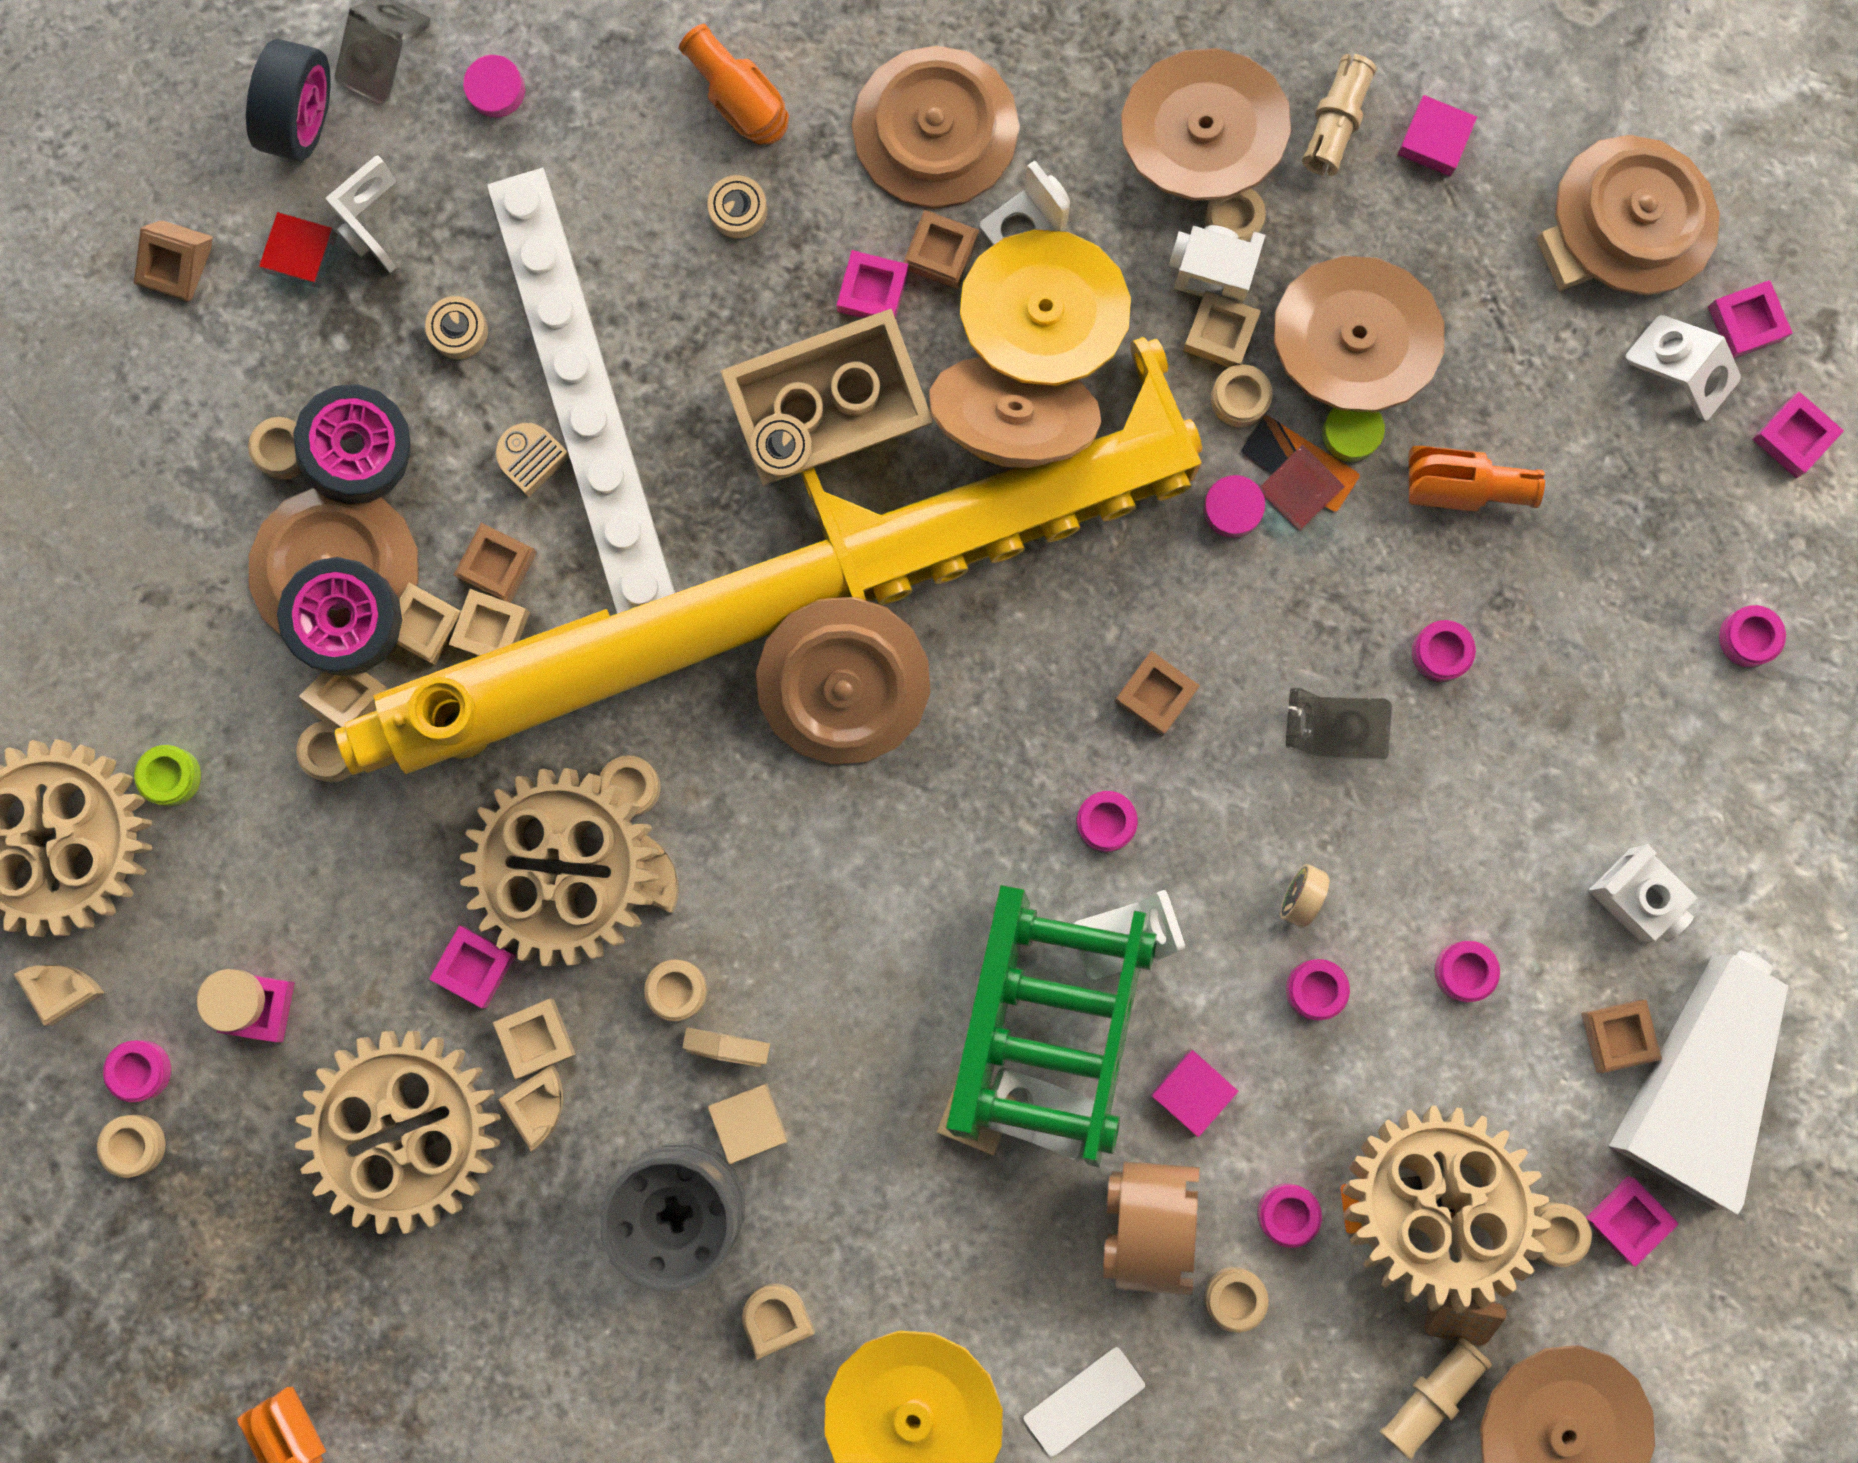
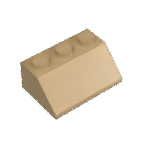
M892 309L720 370L749 451L750 438L755 426L770 415H791L805 425L810 434L812 452L807 465L800 472L933 424V419ZM755 464L762 486L784 479L767 475Z

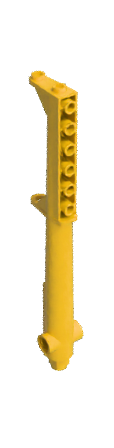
M1144 337L1131 341L1132 359L1143 386L1124 429L1093 440L1091 446L1070 459L1031 468L1015 467L881 515L824 492L814 468L800 472L825 540L610 616L608 610L604 609L375 694L373 698L377 711L344 722L343 727L335 729L336 741L348 770L352 775L363 771L369 773L397 762L401 770L405 774H409L452 757L459 759L470 758L482 752L489 743L499 741L769 635L788 614L819 599L856 597L866 601L877 599L879 605L893 603L911 594V586L931 578L934 579L935 584L952 581L969 571L968 564L987 557L990 558L991 563L1002 562L1023 552L1025 549L1024 543L1045 536L1047 542L1058 541L1079 531V523L1099 515L1103 521H1111L1132 512L1136 508L1134 502L1156 494L1158 501H1163L1186 492L1191 488L1190 481L1194 480L1202 464L1198 453L1202 452V443L1194 422L1191 419L1183 420L1163 374L1168 372V362L1162 345L1158 339L1147 341ZM460 711L457 719L451 725L444 727L446 719L452 713Z

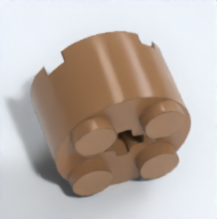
M1124 1161L1123 1172L1112 1171V1175L1109 1176L1107 1214H1118L1119 1224L1118 1234H1108V1239L1105 1240L1103 1278L1116 1279V1289L1192 1296L1193 1278H1182L1181 1272L1194 1273L1198 1191L1186 1190V1181L1199 1182L1200 1167Z

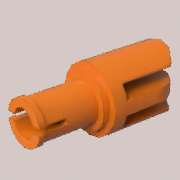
M700 24L691 29L683 37L678 48L710 83L707 96L711 104L742 137L750 139L758 145L773 144L780 140L788 129L789 114L785 109V101L776 87L752 60L748 58L735 60L728 50L715 38L706 24Z
M1413 446L1408 453L1409 504L1477 512L1481 506H1485L1487 501L1526 505L1531 508H1538L1542 502L1545 489V480L1543 479L1545 472L1542 469L1528 470L1493 466L1485 452Z
M294 1387L284 1388L274 1397L262 1401L255 1408L247 1410L237 1418L238 1425L258 1463H321L324 1461L321 1455L327 1451Z

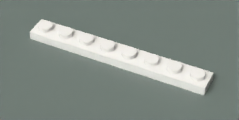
M540 168L487 184L617 614L675 593L547 174L544 168Z

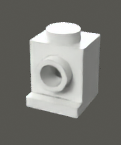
M1216 225L1206 226L1205 229L1193 226L1191 234L1179 231L1169 262L1170 267L1180 269L1174 289L1200 297L1204 296L1205 291H1209L1243 304L1251 285L1265 235L1254 232L1250 242L1240 240L1238 234L1234 231Z
M1648 844L1630 848L1588 891L1640 943L1656 941L1660 936L1666 942H1669L1684 931L1692 922L1694 916L1687 909L1698 897L1655 856L1657 853ZM1650 887L1663 897L1662 904L1657 909L1652 908L1646 901V892Z

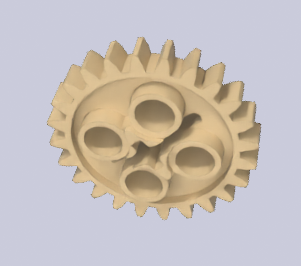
M58 739L54 740L50 751L45 743L36 740L29 741L27 756L18 749L11 747L5 749L7 766L4 767L0 764V919L4 917L3 930L20 932L26 925L28 936L45 937L50 926L53 935L70 936L72 921L78 928H94L92 910L101 915L113 916L116 914L114 904L110 899L113 894L130 898L133 896V891L124 882L127 874L145 875L146 870L135 863L133 858L135 853L152 851V845L136 840V832L150 827L152 820L134 817L133 811L139 808L146 799L137 794H124L134 778L125 773L111 776L117 762L114 759L101 756L94 761L95 749L80 744L73 752L71 743ZM45 785L47 789L42 799L40 797V789ZM81 789L85 796V805L80 814L71 818L67 810V801L74 791ZM20 799L24 806V817L16 827L12 828L7 819L8 811L11 805ZM53 829H55L56 839L48 841L45 848L43 837L52 835ZM88 848L93 857L92 867L87 875L80 878L74 868L75 859L83 849ZM27 859L32 867V876L29 882L23 888H20L15 880V870L19 863ZM57 878L59 880L60 887L56 892H54L52 890V887Z
M564 768L557 783L552 770L539 769L537 787L528 777H515L518 795L515 796L509 791L502 789L494 791L496 800L501 808L497 811L480 807L477 812L487 823L485 830L466 831V835L479 844L477 852L460 854V860L475 865V874L461 879L460 884L467 887H478L479 895L473 898L466 906L468 910L486 909L488 915L479 926L481 932L493 931L498 928L502 929L496 944L499 949L510 948L519 941L518 959L521 961L531 960L537 951L540 950L542 966H555L561 951L567 966L578 965L581 962L582 948L591 959L601 958L604 956L601 939H604L613 946L622 945L625 941L618 926L623 924L629 927H640L642 924L638 916L632 911L634 904L652 905L653 899L641 891L640 888L642 882L659 880V875L653 871L643 869V861L653 858L659 853L658 849L641 847L639 841L652 830V827L649 824L632 825L630 820L635 816L640 806L637 803L628 802L618 807L616 804L622 792V788L619 786L610 785L599 794L601 776L588 773L579 786L577 770ZM536 817L544 827V837L541 844L534 850H531L524 841L523 832L526 824ZM595 823L603 833L604 842L599 852L590 857L582 847L581 838L584 830ZM516 856L603 865L611 869V875L607 878L515 869L509 866L508 861L511 857ZM529 878L537 888V899L532 908L525 911L517 901L516 892L520 883ZM585 884L593 888L597 898L595 910L587 917H583L575 907L576 892Z
M385 1031L381 1033L379 1050L369 1037L357 1039L358 1058L347 1050L336 1051L334 1055L340 1070L337 1072L329 1068H319L316 1074L326 1086L323 1091H304L303 1097L316 1106L312 1114L296 1117L297 1123L312 1128L311 1137L295 1143L296 1149L313 1150L314 1159L306 1163L301 1168L302 1174H311L320 1171L323 1179L312 1193L314 1196H319L333 1191L337 1195L330 1210L333 1215L343 1212L350 1206L354 1207L352 1226L356 1228L364 1225L372 1215H375L377 1233L383 1234L391 1229L395 1217H397L403 1234L415 1231L418 1213L428 1227L440 1223L439 1204L451 1214L462 1210V1204L456 1192L459 1190L471 1196L478 1194L481 1189L471 1177V1174L473 1172L487 1173L492 1171L494 1167L480 1155L482 1149L500 1146V1140L484 1134L485 1126L501 1119L500 1114L483 1112L481 1106L495 1092L493 1089L475 1091L473 1084L480 1077L483 1070L481 1067L472 1068L464 1072L459 1069L466 1053L464 1050H455L445 1058L441 1056L444 1038L433 1037L425 1048L421 1049L420 1032L408 1031L400 1047L395 1032ZM413 1073L421 1075L429 1087L428 1099L420 1107L412 1106L404 1097V1084ZM356 1097L364 1100L371 1111L370 1123L363 1131H357L351 1127L347 1119L348 1106ZM442 1106H446L449 1109L448 1117L408 1132L402 1136V1140L382 1143L356 1156H351L348 1153L350 1145L392 1129L396 1126L395 1122L419 1118ZM434 1131L443 1133L451 1142L452 1151L450 1158L443 1165L436 1164L430 1160L426 1153V1141ZM377 1155L389 1160L393 1167V1179L386 1189L379 1188L373 1184L369 1177L370 1163Z
M1436 1105L1430 1106L1424 1113L1422 1123L1411 1109L1407 1110L1399 1119L1400 1128L1389 1119L1385 1121L1378 1130L1380 1139L1370 1135L1361 1146L1362 1151L1367 1157L1357 1156L1348 1168L1360 1179L1350 1180L1343 1188L1345 1195L1359 1201V1203L1351 1205L1343 1213L1344 1219L1352 1222H1361L1362 1228L1350 1239L1351 1245L1369 1244L1373 1250L1365 1259L1364 1267H1374L1382 1263L1387 1268L1381 1285L1387 1288L1398 1279L1406 1283L1404 1301L1408 1303L1421 1291L1427 1292L1430 1311H1436L1440 1308L1447 1296H1449L1456 1313H1462L1470 1306L1471 1296L1481 1309L1488 1307L1495 1301L1494 1291L1503 1298H1506L1517 1289L1513 1278L1524 1281L1534 1272L1527 1259L1536 1260L1545 1252L1546 1248L1533 1237L1541 1236L1551 1226L1550 1222L1534 1215V1212L1541 1210L1549 1203V1197L1533 1194L1529 1188L1542 1177L1539 1171L1522 1172L1518 1166L1527 1156V1150L1520 1149L1509 1154L1504 1149L1509 1136V1132L1506 1129L1498 1133L1494 1138H1491L1485 1134L1487 1117L1482 1115L1471 1127L1465 1126L1462 1108L1458 1107L1450 1114L1446 1122H1443ZM1433 1155H1439L1442 1158L1444 1166L1442 1172L1438 1161ZM1461 1164L1474 1168L1480 1174L1483 1182L1482 1188L1474 1187L1464 1180L1460 1172ZM1404 1167L1415 1171L1423 1184L1422 1190H1413L1407 1187L1400 1179L1398 1168ZM1440 1197L1444 1207L1437 1206L1436 1201ZM1448 1209L1455 1210L1456 1215L1452 1219ZM1470 1225L1480 1226L1490 1234L1493 1241V1250L1484 1249L1476 1244L1470 1233ZM1409 1228L1419 1229L1426 1233L1432 1243V1253L1421 1252L1413 1246L1408 1236ZM1450 1245L1454 1255L1459 1259L1458 1263L1450 1259L1448 1250Z

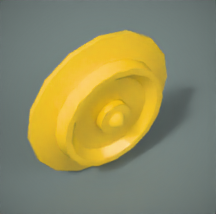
M1034 229L1004 237L978 256L963 282L960 318L971 347L992 369L1021 383L1057 386L1090 376L1114 357L1129 329L1131 296L1120 268L1098 245L1070 232Z
M898 1330L865 1342L840 1365L825 1398L824 1435L835 1463H994L1002 1446L1003 1407L990 1374L966 1348L935 1333Z

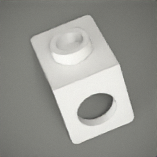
M375 156L329 194L326 200L344 221L336 230L354 251L362 257L370 250L387 271L391 273L397 267L382 247L355 218L396 182L395 177L385 162L379 156ZM376 177L373 184L365 192L354 196L366 181Z
M1033 161L1026 168L1024 190L980 222V230L993 246L1003 239L1001 227L1004 221L1011 216L1021 215L1030 219L1035 229L1066 232L1070 209L1069 197L1058 180L1052 175L1047 176L1038 163Z
M1659 315L1653 320L1625 356L1629 365L1683 385L1697 417L1706 421L1710 419L1741 379L1740 372L1725 337L1664 315ZM1720 366L1721 375L1719 383L1715 390L1705 397L1706 381L1711 372Z
M1165 890L1156 892L1138 903L1073 923L1129 934L1134 911L1144 912L1147 914L1148 932L1157 934V945L1153 962L1185 949L1182 934ZM1158 913L1160 914L1166 930V937L1164 936L1158 920ZM1079 950L1087 977L1091 981L1120 973L1122 970L1123 958Z
M1001 1068L997 1073L992 1090L998 1091L999 1098L1005 1099L1013 1089L1022 1087L1027 1093L1028 1104L1089 1117L1092 1115L1095 1101L1093 1099L1007 1068ZM992 1122L991 1127L988 1128L1032 1142L1078 1162L1083 1161L1086 1144L1084 1141Z

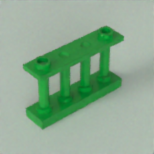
M1000 885L946 1129L955 1137L978 1141L981 1126L990 1128L992 1122L1084 1141L1086 1144L1083 1159L1087 1165L1100 1168L1103 1152L1113 1154L1116 1147L1120 1116L1111 1115L1140 968L1151 970L1156 951L1157 934L1148 932L1147 914L1139 911H1134L1129 934L1037 917V910L1029 909L1030 902L1024 889ZM1032 941L1123 958L1117 994L1024 976V969L1016 968L1021 945L1030 946ZM1020 1000L1111 1019L1104 1055L1011 1036V1030L1003 1028L1008 1004L1017 1006ZM1006 1061L1099 1080L1091 1117L999 1098L998 1091L990 1089L994 1066H1004Z

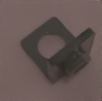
M367 0L350 8L334 75L335 81L379 104L386 103L390 99L403 41L429 28L431 18L396 0ZM379 12L391 13L406 21L392 20L381 15Z
M1291 688L1286 747L1311 758L1385 760L1389 754L1392 703L1384 698L1319 697L1302 688ZM1304 709V712H1305V729H1304V733H1303V736H1302V733H1301V714H1302V710Z

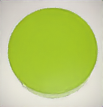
M1333 408L1325 419L1322 428L1323 441L1328 451L1336 458L1347 462H1358L1371 456L1381 444L1385 434V424L1380 412L1340 411Z
M159 745L149 749L140 757L134 772L135 785L139 793L152 803L168 807L178 806L190 800L197 792L201 782V769L195 757L188 751L172 745Z

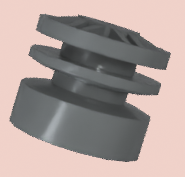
M693 1142L667 1143L645 1153L609 1188L600 1212L601 1241L611 1264L630 1282L655 1292L682 1291L706 1280L723 1262L737 1241L745 1220L744 1189L735 1169L719 1153ZM674 1196H677L680 1206L690 1205L692 1208V1212L684 1220V1223L680 1222L677 1214L668 1215L665 1210L674 1200Z

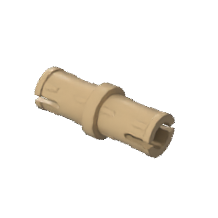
M1345 54L1341 57L1336 77L1328 96L1320 100L1316 110L1317 126L1302 159V164L1315 174L1324 176L1327 164L1329 165L1327 174L1329 176L1337 174L1351 133L1357 131L1364 116L1361 110L1362 103L1377 68L1370 59L1359 54H1354L1351 67L1349 66L1352 59L1350 54Z
M1461 1337L1454 1349L1442 1360L1427 1379L1420 1376L1412 1385L1416 1392L1403 1405L1388 1425L1379 1432L1400 1453L1411 1460L1418 1448L1445 1418L1450 1421L1455 1418L1459 1413L1456 1405L1481 1375L1490 1369L1492 1363L1477 1348Z

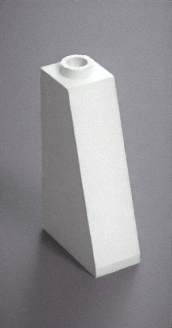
M1741 950L1736 955L1712 956L1660 1051L1662 1060L1654 1062L1609 1147L1712 1207L1737 1215L1745 1201L1788 991V985L1770 975L1773 967L1769 963Z

